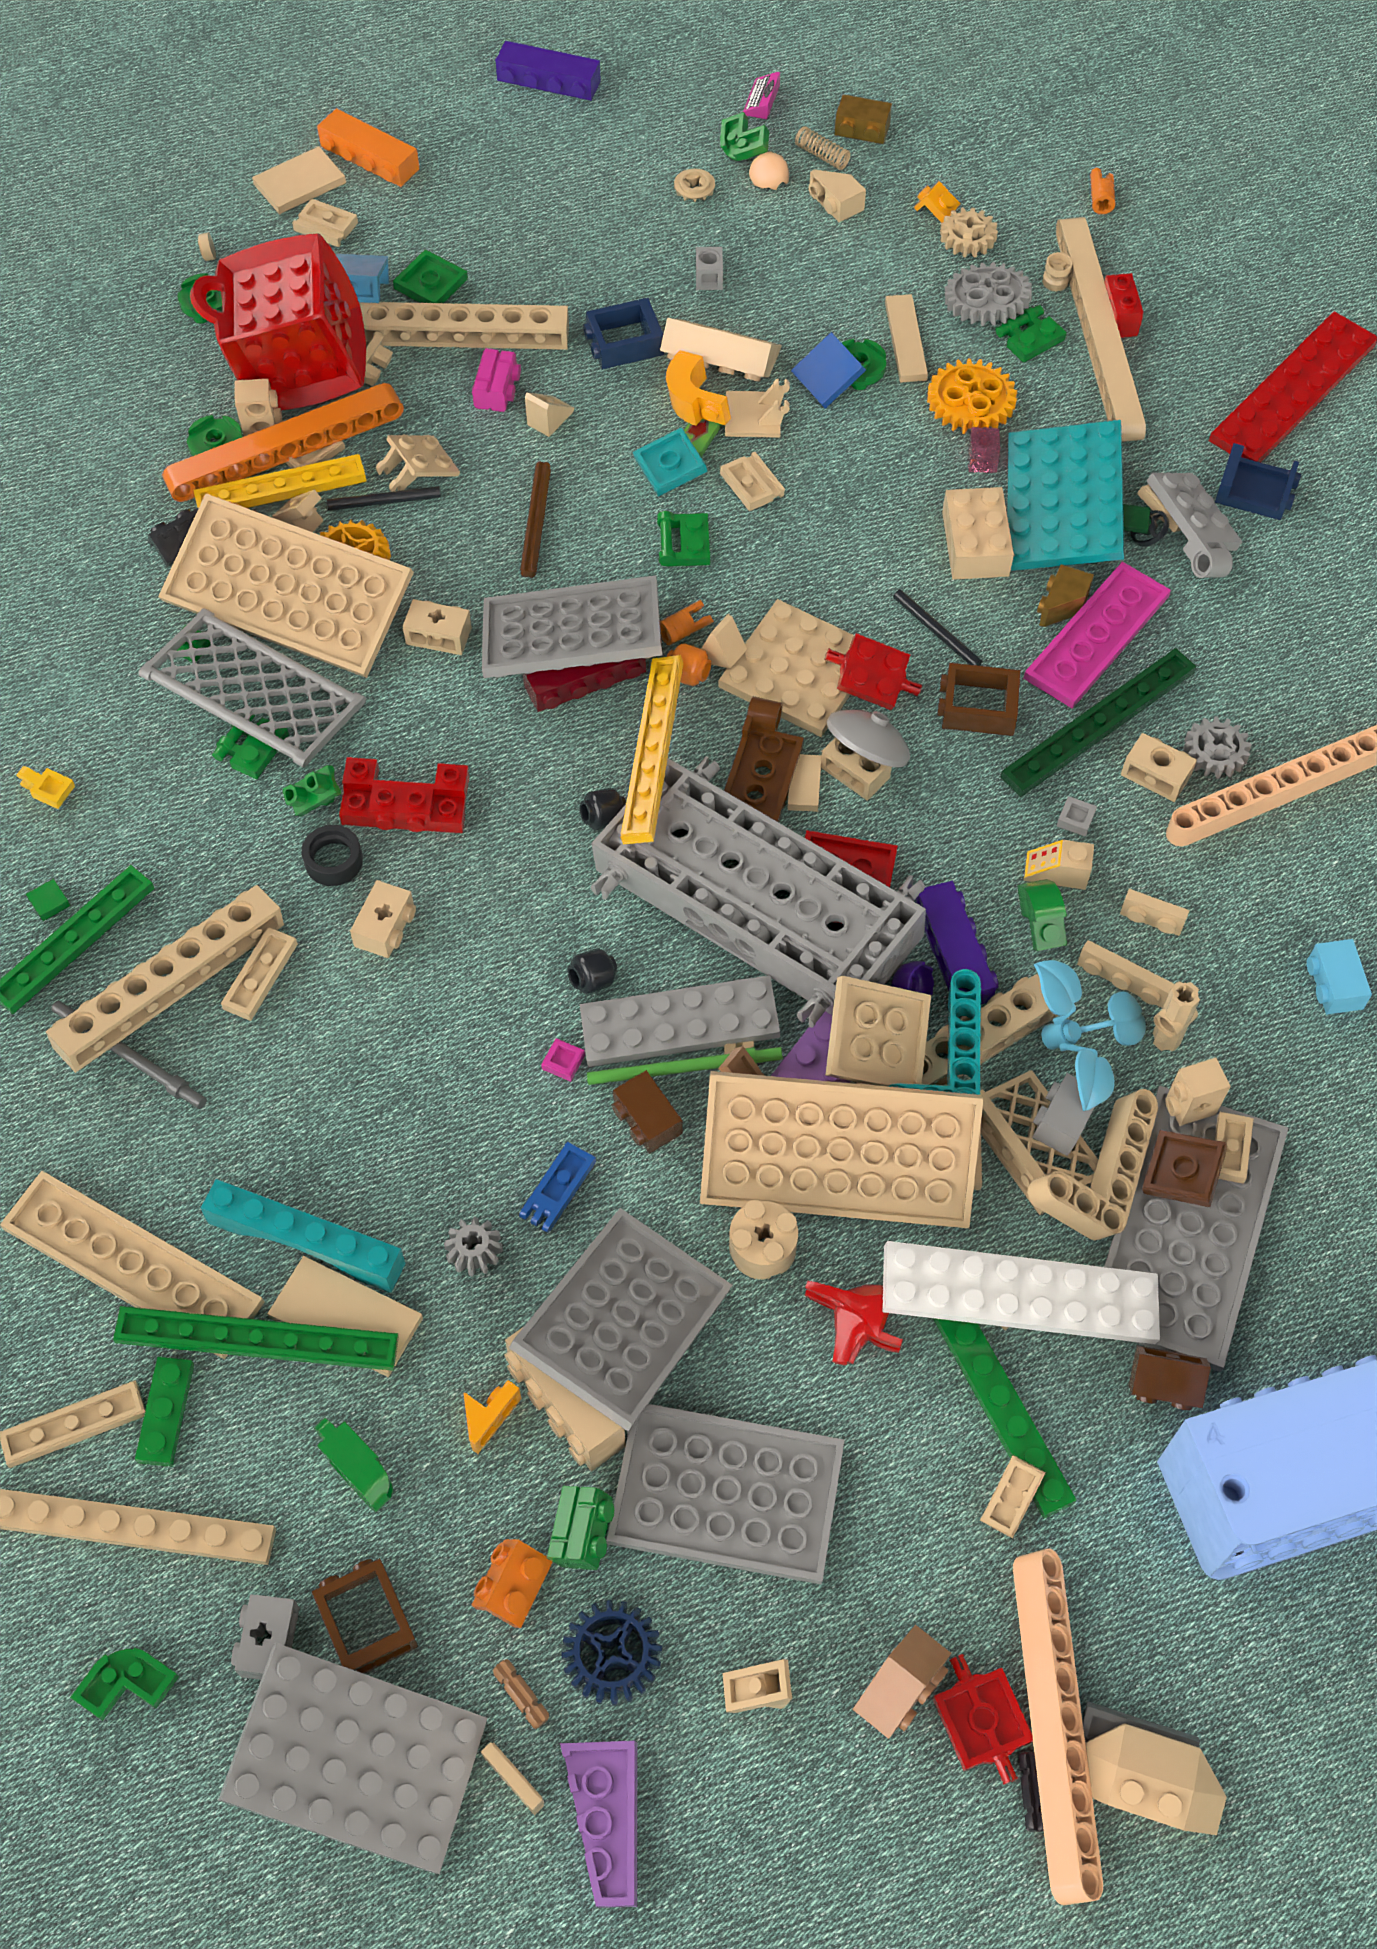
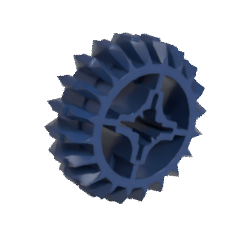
M607 1600L606 1611L600 1612L597 1603L592 1604L594 1616L589 1617L586 1612L581 1611L579 1618L583 1625L580 1626L574 1622L569 1624V1630L576 1637L564 1636L563 1644L573 1649L563 1651L561 1653L562 1660L574 1661L564 1667L565 1674H577L571 1681L574 1689L586 1683L582 1692L584 1698H589L593 1691L596 1690L597 1704L604 1702L605 1694H611V1704L613 1706L618 1705L617 1694L623 1692L625 1700L631 1702L633 1697L630 1689L634 1687L638 1693L643 1695L646 1689L641 1679L650 1683L655 1681V1675L648 1668L660 1669L661 1661L651 1657L662 1653V1645L651 1644V1642L659 1638L658 1630L646 1632L652 1624L650 1617H646L638 1622L641 1615L640 1608L636 1607L630 1615L626 1614L627 1602L622 1601L619 1611H613L612 1600ZM604 1625H622L621 1628L618 1627L609 1636H603L597 1632L595 1634L592 1633ZM632 1631L637 1635L643 1647L640 1663L635 1661L633 1655L625 1649L629 1641L628 1637ZM584 1642L589 1644L591 1649L599 1656L592 1674L586 1670L581 1661ZM619 1643L618 1652L622 1657L613 1655L605 1662L606 1654L602 1647L611 1650ZM614 1669H621L627 1673L629 1671L632 1672L631 1675L619 1681L609 1682L602 1680L603 1677L606 1678L610 1671Z

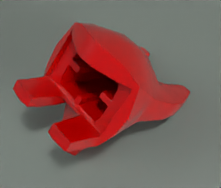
M807 1281L805 1296L816 1303L834 1310L836 1335L833 1363L843 1366L854 1364L859 1352L867 1341L884 1350L895 1353L900 1352L903 1339L882 1332L889 1313L882 1312L883 1285L865 1284L843 1290L814 1281Z

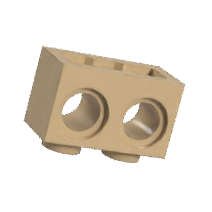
M269 379L235 381V406L244 436L282 422L281 409L276 408L278 407L276 390H271Z
M836 737L822 750L821 768L867 801L890 779L892 767L879 764L859 755L841 743Z

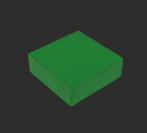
M54 879L26 893L28 900L42 921L71 906Z

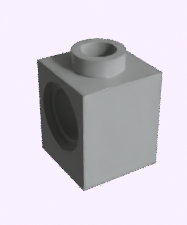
M696 247V290H723L722 247Z

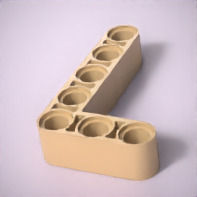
M1140 1089L1116 1100L1090 1188L1064 1172L1055 1171L1030 1182L1028 1197L1031 1203L1091 1240H1101L1121 1233L1127 1224L1158 1111V1102L1154 1094L1147 1089Z

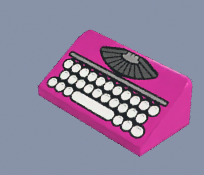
M780 72L755 79L743 110L747 116L768 119L780 87Z

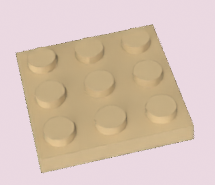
M847 976L837 977L825 1076L875 1086H889L896 1083L922 1084L931 995Z

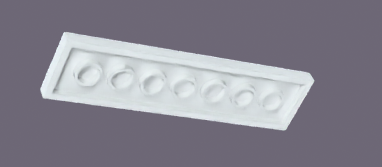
M887 1241L884 1245L882 1312L1156 1344L1160 1340L1158 1274L892 1241Z

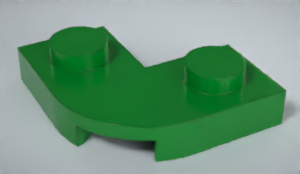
M744 112L722 119L720 146L725 154L735 161L745 160L768 152V128L764 124L748 130L749 118Z
M124 1649L108 1656L106 1654L94 1664L70 1698L103 1721L126 1689L156 1709L180 1676L141 1649Z

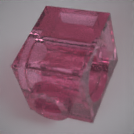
M971 427L968 445L969 472L997 473L1000 456L999 428Z

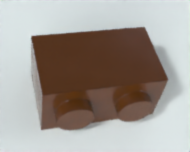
M647 1070L613 1089L614 1103L611 1106L615 1115L620 1121L626 1120L631 1127L629 1132L634 1142L638 1146L643 1145L649 1154L683 1134V1120Z
M1136 1345L1129 1388L1131 1394L1136 1395L1137 1400L1145 1403L1155 1404L1157 1400L1171 1402L1173 1407L1181 1410H1192L1193 1407L1203 1408L1211 1367L1207 1358Z

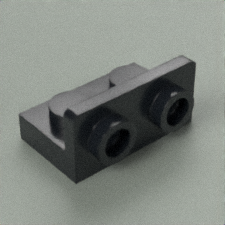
M199 507L193 511L190 509L183 510L175 516L176 520L168 524L161 522L151 528V533L148 534V543L151 547H155L166 566L174 563Z

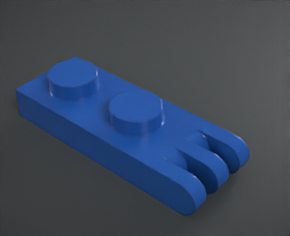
M567 1142L521 1209L519 1217L526 1220L532 1211L535 1210L536 1212L530 1223L537 1227L543 1218L547 1217L542 1230L549 1233L595 1165L596 1157Z

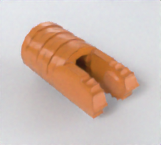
M1094 168L1090 174L1092 209L1097 214H1107L1116 206L1114 175L1109 173L1105 178H1102L1101 169Z
M699 600L660 621L661 638L667 645H672L714 622L710 615L694 622L691 614L700 611L704 606L703 602Z

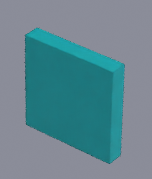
M682 427L633 451L636 462L658 497L708 472L706 464Z

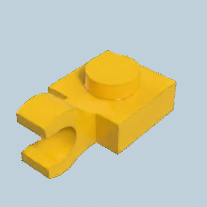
M23 766L17 774V777L22 779L20 785L30 790L33 798L57 809L60 808L75 787L72 779L48 768L41 775Z

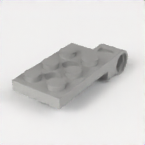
M1152 472L1147 479V483L1188 539L1183 551L1191 561V569L1194 575L1199 578L1226 577L1233 565L1232 555L1229 551H1237L1243 543L1229 524L1228 518L1221 513L1214 503L1213 497L1205 491L1200 484L1199 478L1193 473Z

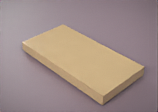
M305 1256L300 1260L268 1312L269 1318L277 1322L398 1333L399 1341L395 1366L423 1319L421 1313ZM372 1369L388 1378L392 1372L390 1370Z

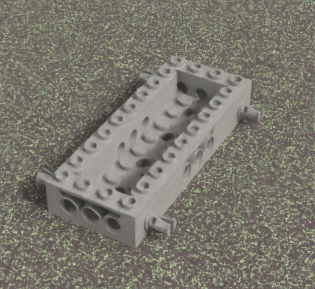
M706 756L696 769L691 772L668 758L654 842L623 845L620 836L625 805L591 843L596 871L602 874L591 885V890L594 894L598 895L601 892L602 898L606 900L619 884L765 975H770L778 983L808 1000L797 1013V1018L801 1022L809 1018V1027L811 1028L816 1025V1022L825 1011L833 1015L837 977L847 976L885 985L924 936L926 909L914 902L925 889L924 883L919 880L913 885V875H909L896 892L709 782L710 779L720 770L715 760L709 765V758ZM677 829L688 831V834L682 838L672 835ZM730 859L739 862L734 868H726L722 865L724 861ZM779 890H787L791 893L786 899H778L774 896L775 892ZM833 921L841 922L844 925L838 931L829 930L826 926Z

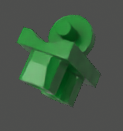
M326 765L316 772L312 771L299 782L283 788L282 792L285 803L288 806H293L295 816L302 817L321 805H330L334 802L335 797L342 794L335 781L334 766Z

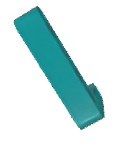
M961 969L955 972L951 979L948 996L947 1086L896 1083L887 1087L980 1095L981 981L977 973L969 969ZM964 987V988H968V989L971 990V991H969V992H963V991L959 990L958 988ZM959 1016H966V1017L970 1018L971 1020H969V1021H962V1020H960L958 1017H959ZM965 1045L968 1046L970 1050L964 1051L959 1049L957 1046ZM962 1074L967 1075L968 1077H970V1080L964 1081L959 1079L957 1076Z

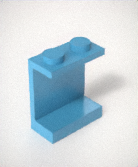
M336 254L351 281L358 301L379 303L381 300L380 284H389L388 256Z

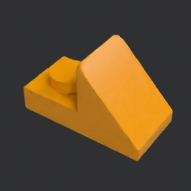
M509 1380L502 1388L498 1386L492 1391L486 1402L487 1407H484L464 1392L469 1441L472 1450L479 1454L522 1399L519 1387Z

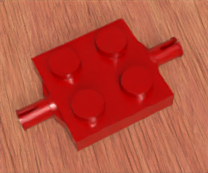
M856 633L853 636L846 654L839 653L828 648L824 660L840 665L838 690L886 709L892 710L895 707L901 690L918 696L922 688V684L906 679V668L910 654Z
M964 1654L950 1659L949 1662L955 1671L958 1682L951 1689L934 1695L932 1699L963 1771L981 1764L995 1763L1003 1785L1017 1780L1018 1777L1008 1757L1016 1749L1033 1743V1735L1003 1668L987 1674L972 1675Z

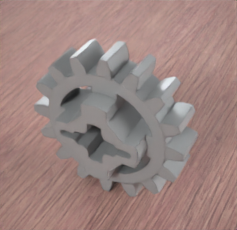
M1215 716L1211 723L1206 718H1203L1200 725L1194 723L1191 731L1187 732L1183 751L1197 759L1194 767L1195 771L1200 768L1204 769V776L1206 777L1210 772H1213L1216 779H1220L1221 774L1225 772L1230 778L1234 770L1241 772L1244 764H1247L1250 756L1249 751L1252 746L1251 743L1246 742L1249 736L1248 733L1240 734L1241 725L1230 726V719L1228 718L1224 723H1220L1218 716Z

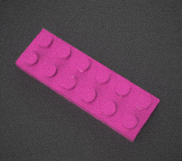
M1121 562L1024 673L1023 679L1073 709L1169 598L1171 590L1128 564Z

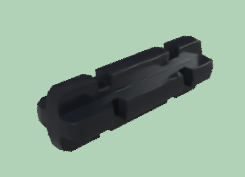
M1024 1752L1019 1755L1018 1762L1019 1771H1023L1020 1780L1023 1807L1027 1809V1814L1024 1815L1025 1826L1029 1832H1042L1044 1829L1035 1752Z

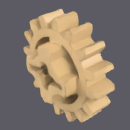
M961 208L960 213L953 210L951 211V217L945 216L944 223H941L940 241L945 243V249L953 248L954 255L958 252H962L963 257L970 253L973 257H977V252L985 255L987 254V248L993 249L994 242H996L998 230H996L997 223L992 222V216L985 217V211L983 210L979 213L975 212V208H971L968 212Z

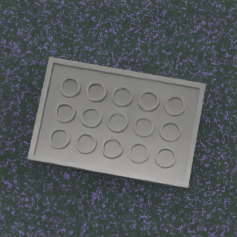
M656 575L484 598L482 672L484 678H500L506 675L521 673L531 674L537 671L561 670L568 667L591 666L599 663L621 662L623 660L651 658L662 655Z
M619 1208L513 1339L509 1348L623 1429L629 1431L733 1285Z
M648 1404L628 1432L614 1501V1517L609 1525L607 1544L822 1585L845 1440Z
M275 1643L218 1801L434 1874H440L488 1718Z

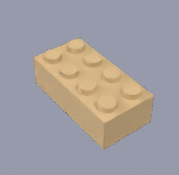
M522 1328L505 1339L507 1353L504 1356L509 1363L507 1365L509 1372L518 1383L521 1381L525 1382L529 1390L527 1395L533 1405L538 1410L542 1408L546 1410L550 1418L548 1420L550 1427L559 1438L563 1435L566 1437L571 1446L568 1450L578 1465L581 1466L585 1463L592 1472L626 1447L624 1429L512 1351L509 1347L513 1339L522 1330Z

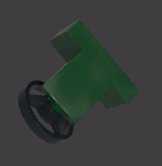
M1123 504L1124 530L1131 531L1130 535L1135 544L1142 547L1150 546L1165 536L1170 524L1165 513L1158 510L1150 511L1148 507ZM1161 516L1164 518V525L1161 531L1156 534L1155 531L1158 527L1156 521ZM1136 534L1152 535L1153 538L1139 541L1136 539Z

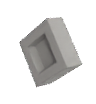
M1068 796L1058 819L1057 827L1086 837L1097 806Z

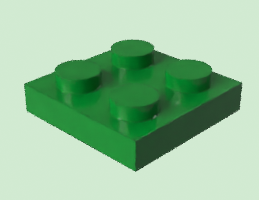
M425 249L393 280V288L419 303H444L468 280V274L466 270Z

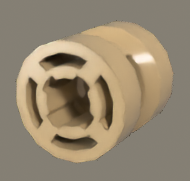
M1056 252L1047 257L1046 270L1042 280L1043 285L1047 289L1062 291L1067 288L1070 279L1069 273L1073 264L1069 255Z

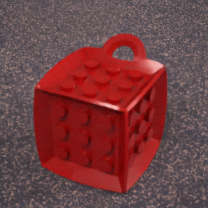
M321 234L292 236L241 250L220 259L217 263L215 276L207 275L195 281L190 291L192 305L204 319L214 324L218 344L236 379H269L271 390H276L278 407L276 408H280L282 411L314 405L363 387L366 372V337L361 307L344 267ZM211 290L221 292L222 312L213 309L206 300L207 292Z

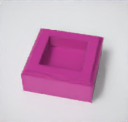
M556 1038L541 1064L542 1070L571 1082L585 1057V1050Z

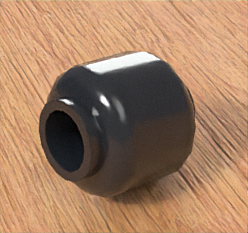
M613 788L588 792L580 803L582 821L593 830H602L626 805V799L620 796L618 791Z
M600 948L591 949L572 958L567 971L568 978L575 989H579L585 994L594 993L612 985L615 973L617 972V964L613 956L608 955L604 950Z

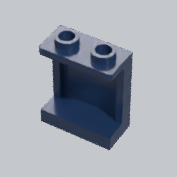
M1233 443L1215 503L1281 520L1284 510H1291L1295 494L1290 492L1291 489H1297L1302 473L1297 472L1299 461L1294 460L1290 470L1242 458L1244 446Z

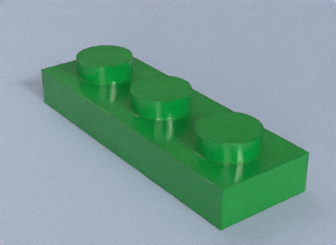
M157 1357L135 1455L137 1463L173 1467L195 1365L192 1360Z

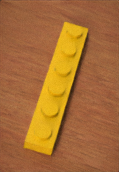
M360 454L195 489L193 491L197 508L200 507L205 494L249 508L290 499L314 489L318 493L367 482Z

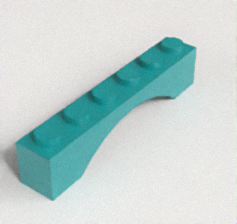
M215 1179L200 1208L208 1224L237 1235L264 1238L293 1247L337 1267L360 1282L392 1293L406 1264L401 1248Z

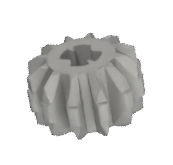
M474 1217L471 1225H467L461 1219L459 1222L460 1230L450 1228L448 1233L451 1239L444 1242L445 1250L449 1251L446 1255L448 1263H455V1270L458 1273L467 1268L469 1276L473 1277L476 1269L480 1268L481 1272L487 1274V1263L497 1265L499 1260L496 1254L503 1251L502 1244L498 1242L501 1239L500 1232L492 1230V1224L488 1220L479 1225L478 1218ZM477 1243L475 1250H469L472 1248V1244Z

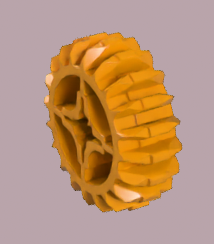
M350 519L348 524H343L339 521L337 527L329 525L328 532H320L321 536L387 560L391 558L388 540L384 537L381 529H376L373 523L366 526L363 520L355 524Z

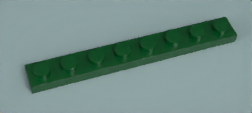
M1177 648L1173 649L1002 770L1000 778L1020 797L1024 796L1193 675L1197 666Z

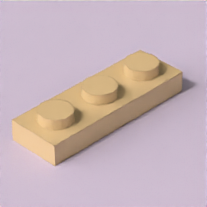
M268 927L222 1000L221 1006L223 1010L251 1021L298 945L296 938Z
M1087 940L1082 948L1077 963L1089 974L1098 975L1112 982L1115 987L1121 990H1128L1141 997L1144 1002L1163 1008L1171 988L1175 985Z

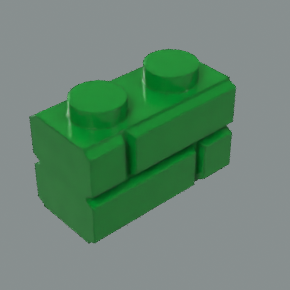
M563 1486L547 1559L564 1568L598 1570L600 1559L605 1556L607 1551L605 1534L608 1523L614 1517L613 1498L596 1487Z

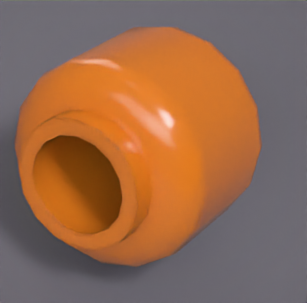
M683 643L679 644L675 650L669 651L667 657L677 655L682 657L683 669L680 683L696 686L707 679L711 670V660L708 659V654L705 650Z

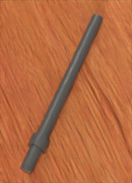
M59 1000L51 1008L54 1013L62 1018H66L75 1011ZM120 1041L109 1049L165 1086L166 1092L175 1098H183L198 1109L203 1108L206 1104L207 1098L190 1088L189 1082L178 1075L172 1076Z

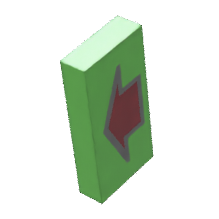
M702 419L697 426L688 423L684 429L701 457L722 424Z

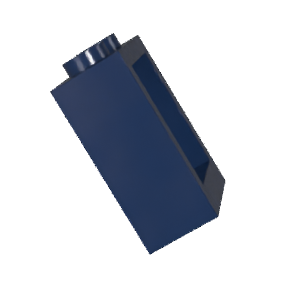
M648 297L586 311L587 323L583 324L586 340H591L592 356L594 360H599L602 370L664 355V352L660 351L664 334ZM640 322L644 335L605 343L601 331Z

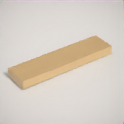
M912 294L886 296L885 306L900 383L927 381L928 372Z
M136 1380L0 1431V1442L6 1465L9 1468L15 1467L144 1417L146 1408Z

